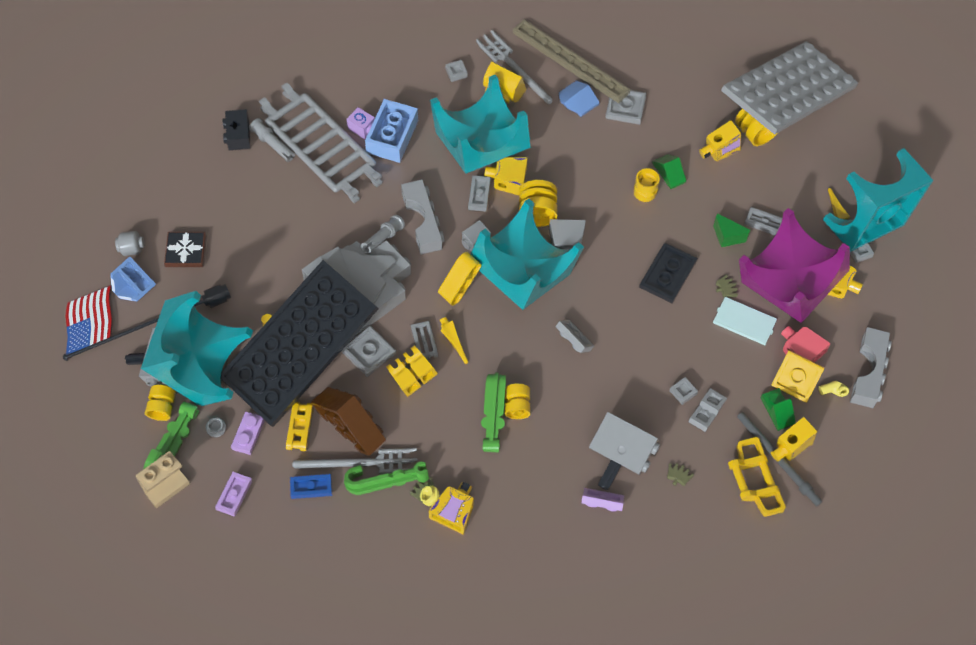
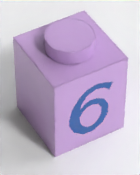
M357 107L347 118L348 130L366 139L375 117Z

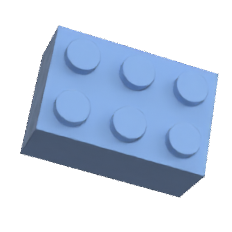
M384 99L366 137V152L400 163L418 123V108Z

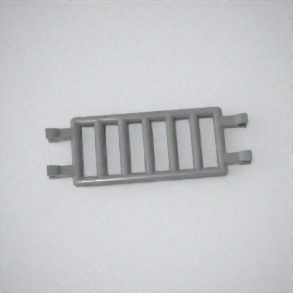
M288 83L282 85L283 95L289 98L291 102L276 111L265 97L259 101L262 105L260 109L269 116L265 119V123L333 192H338L342 189L350 200L356 203L360 200L357 196L359 191L350 185L352 181L365 174L376 187L382 184L380 180L382 175L372 168L376 164L375 160L307 93L299 96ZM304 101L310 106V108L282 127H279L274 122ZM315 112L321 117V119L293 138H290L285 133ZM326 123L332 128V130L303 150L297 145L298 142ZM337 134L343 139L342 142L314 161L308 156V154ZM349 145L355 150V152L326 172L319 167ZM360 156L367 162L337 184L330 179V177Z

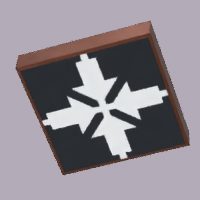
M168 232L164 260L165 267H203L205 232Z

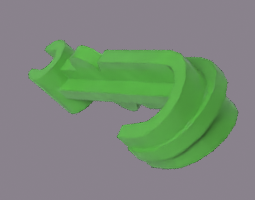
M496 372L495 374H488L486 378L484 414L487 417L481 420L482 427L486 429V438L483 439L484 452H499L500 439H498V431L505 426L504 420L500 417L504 415L506 375H499Z
M185 401L182 402L179 408V417L176 422L168 423V433L163 435L157 448L150 451L145 461L144 469L169 451L176 456L183 443L181 438H186L190 434L187 426L191 419L195 420L200 410H197V406Z
M425 462L416 463L414 468L399 469L391 474L387 473L356 482L352 480L363 475L361 465L349 469L344 475L346 489L355 495L390 488L394 485L402 486L406 482L414 480L419 482L429 480Z

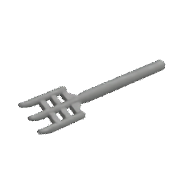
M491 30V33L497 40L494 43L486 34L483 35L489 46L485 47L476 39L479 47L494 62L504 60L547 104L552 103V98L508 57L509 53H512L513 50L493 30Z
M417 448L379 449L378 453L380 455L375 459L294 460L292 466L293 468H323L376 465L380 469L379 474H391L395 470H406L402 469L403 463L417 461V458H402V453H411L417 451ZM398 453V459H393V454ZM384 454H389V459H384ZM384 464H389V469H384ZM393 464H398V469H393Z

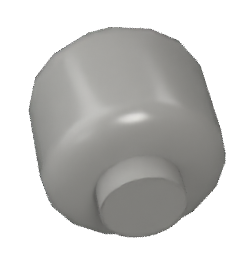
M137 231L122 232L115 239V246L117 252H120L123 256L138 255L141 253L142 248L145 247L144 237H140Z

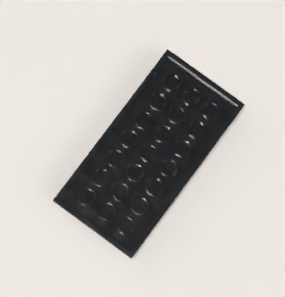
M322 260L221 372L220 378L270 426L274 427L379 308L328 263Z

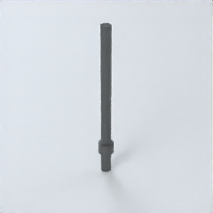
M743 412L740 413L737 418L754 437L759 438L761 445L771 455V451L775 449L774 446ZM784 458L776 461L798 485L799 491L804 496L806 495L816 507L823 502L813 491V487L808 482H805Z

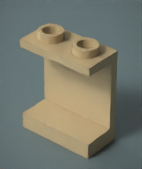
M170 451L136 475L143 492L156 509L190 484L179 470L182 468V465Z

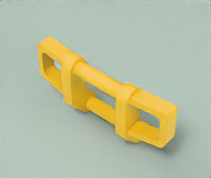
M754 437L739 441L736 446L739 459L729 461L728 465L730 470L733 471L739 486L741 500L755 501L764 517L784 512L786 506L781 497L779 487L775 485L767 465L768 459L764 454L759 438ZM754 444L759 456L744 459L742 447ZM760 466L767 488L756 491L748 490L741 470ZM775 496L779 508L767 510L760 499Z

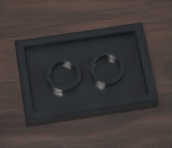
M664 242L639 284V288L673 304L698 258Z

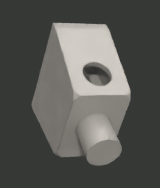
M550 219L549 234L551 244L563 250L572 249L578 242L582 244L585 220Z

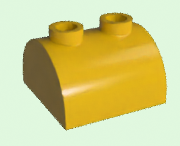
M493 62L490 63L483 80V86L486 88L485 91L488 87L489 77L496 75L505 103H509L510 100L515 103L518 102L526 92L522 77Z

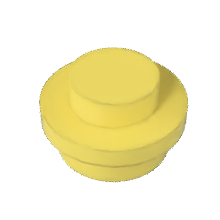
M426 486L420 493L421 501L427 506H433L439 498V490L434 486Z

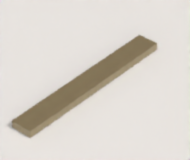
M523 20L513 29V34L615 102L620 103L630 94L628 87L526 20Z

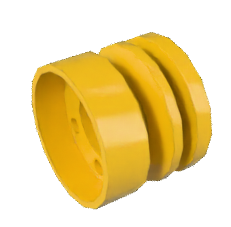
M743 108L735 118L736 125L740 127L742 132L746 133V137L753 146H761L777 135H774Z
M532 180L521 185L519 188V210L526 200H532L535 203L533 218L536 227L549 226L550 219H557L556 186L545 180Z

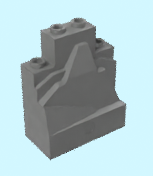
M387 240L369 254L365 253L368 248L362 251L361 244L358 241L350 246L347 245L343 249L336 247L302 269L303 279L305 280L319 263L324 260L379 308L354 337L406 300V289L401 281L411 275V263L406 257H402L399 254L395 245H391Z

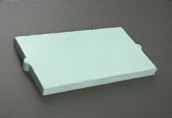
M725 297L721 306L717 308L718 313L713 323L766 345L769 336L773 334L772 329L777 319Z

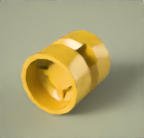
M644 168L637 173L633 192L639 201L649 202L656 197L660 178L655 170Z
M510 384L506 386L505 416L510 419H525L529 417L530 387L525 384Z
M165 385L151 386L148 396L150 401L146 404L145 415L158 421L169 420L173 409L170 404L174 403L176 391Z

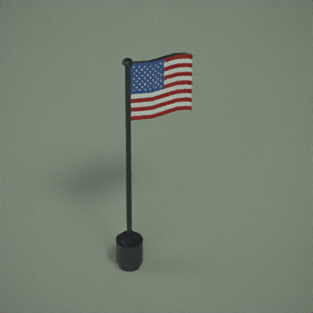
M219 284L204 290V295L201 296L202 300L194 304V306L204 303L205 306L209 305L210 308L228 302L227 300L231 298L226 284ZM112 286L68 302L65 315L68 339L66 354L63 355V359L68 361V358L158 322L159 317L111 337L110 291Z

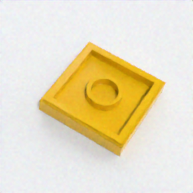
M789 350L771 385L807 403L825 367Z

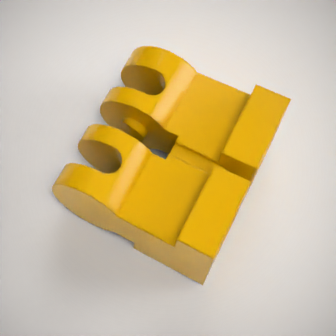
M415 345L410 348L414 353L412 357L406 352L403 353L406 363L410 364V369L405 368V363L401 362L398 358L395 359L398 364L397 368H393L391 364L386 366L407 397L422 387L417 381L418 379L423 384H426L438 374Z

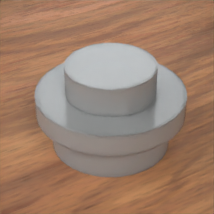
M212 418L206 424V431L211 437H220L226 431V424L220 418Z

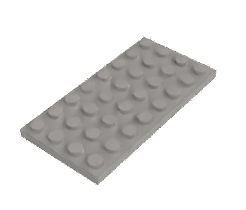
M806 41L725 84L721 91L775 135L853 90L858 82Z

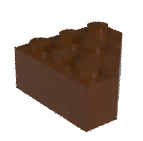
M327 387L311 401V404L326 422L329 421L332 425L337 426L335 430L353 444L356 443L354 447L360 453L370 456L386 441L382 428L372 421V414L362 407V401L356 394L352 395L337 388Z

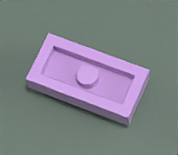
M245 412L231 445L232 450L251 455L265 421L261 416Z
M232 472L215 506L216 510L235 517L252 483V479Z
M584 488L582 503L589 507L599 506L609 511H622L624 495Z

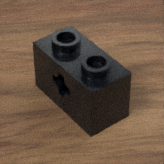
M247 109L225 111V118L222 119L223 129H226V133H223L224 144L228 145L229 151L250 149Z

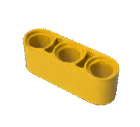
M469 252L461 254L440 286L438 293L451 306L457 304L479 272L481 264Z

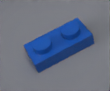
M331 474L290 477L291 499L332 496Z

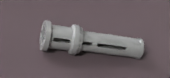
M260 118L255 119L250 124L249 130L257 134L260 141L267 142L287 162H290L295 157V153L273 134V130L269 127L267 128Z
M393 215L389 222L383 223L377 233L361 244L362 251L368 247L365 253L369 254L384 240L394 237L397 231H401L405 227L402 217Z

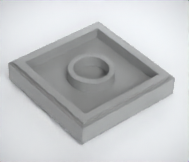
M630 90V94L620 103L609 98L605 118L640 125L646 93Z
M369 326L349 342L342 350V353L368 377L396 354V350Z

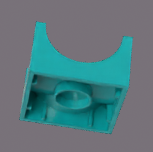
M496 75L489 77L488 87L482 98L465 110L449 111L441 106L437 97L430 100L435 132L465 174L531 148L527 113L523 110L517 113V119L514 118L505 103Z
M905 148L899 150L896 154L901 164L900 180L894 184H874L861 178L855 171L848 174L846 179L853 188L857 200V214L854 220L840 219L832 213L825 215L823 219L842 243L850 247V252L904 226L932 184L933 179Z
M530 199L523 203L512 221L490 238L491 233L486 228L482 230L471 252V255L481 264L479 271L522 310L568 277L584 249V246L579 242L572 249L568 250L556 248L547 242L535 225L533 218L535 203Z
M193 291L165 300L141 369L199 406L232 399L234 392L229 388L221 387L220 376L222 368L231 352L241 342L252 337L253 330L249 327H227L208 320L196 310L194 304L199 302L201 294Z

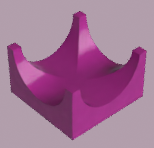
M787 208L783 212V219L779 230L767 248L753 259L745 255L739 259L741 282L802 323L850 271V247L845 243L838 249H830L821 245L802 229L796 220L794 211Z

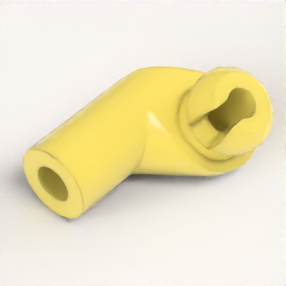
M832 381L818 387L821 395L831 392L837 396L844 397L849 394V388L838 381Z

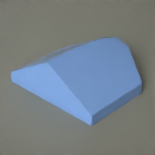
M579 81L573 82L558 94L560 102L567 109L578 113L581 117L599 105V101L590 86Z
M128 257L110 273L112 291L120 299L137 302L156 285L131 257Z

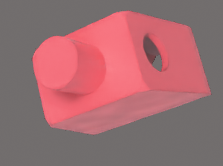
M788 326L781 333L787 339L783 347L786 355L790 350L816 362L827 353L830 346L828 341L807 327H803L796 333Z

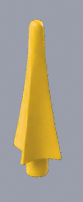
M828 188L834 216L848 220L850 218L849 214L842 207L832 189Z
M447 317L440 319L442 324L440 331L456 349L463 362L467 364L468 359L461 346L453 320L449 322Z

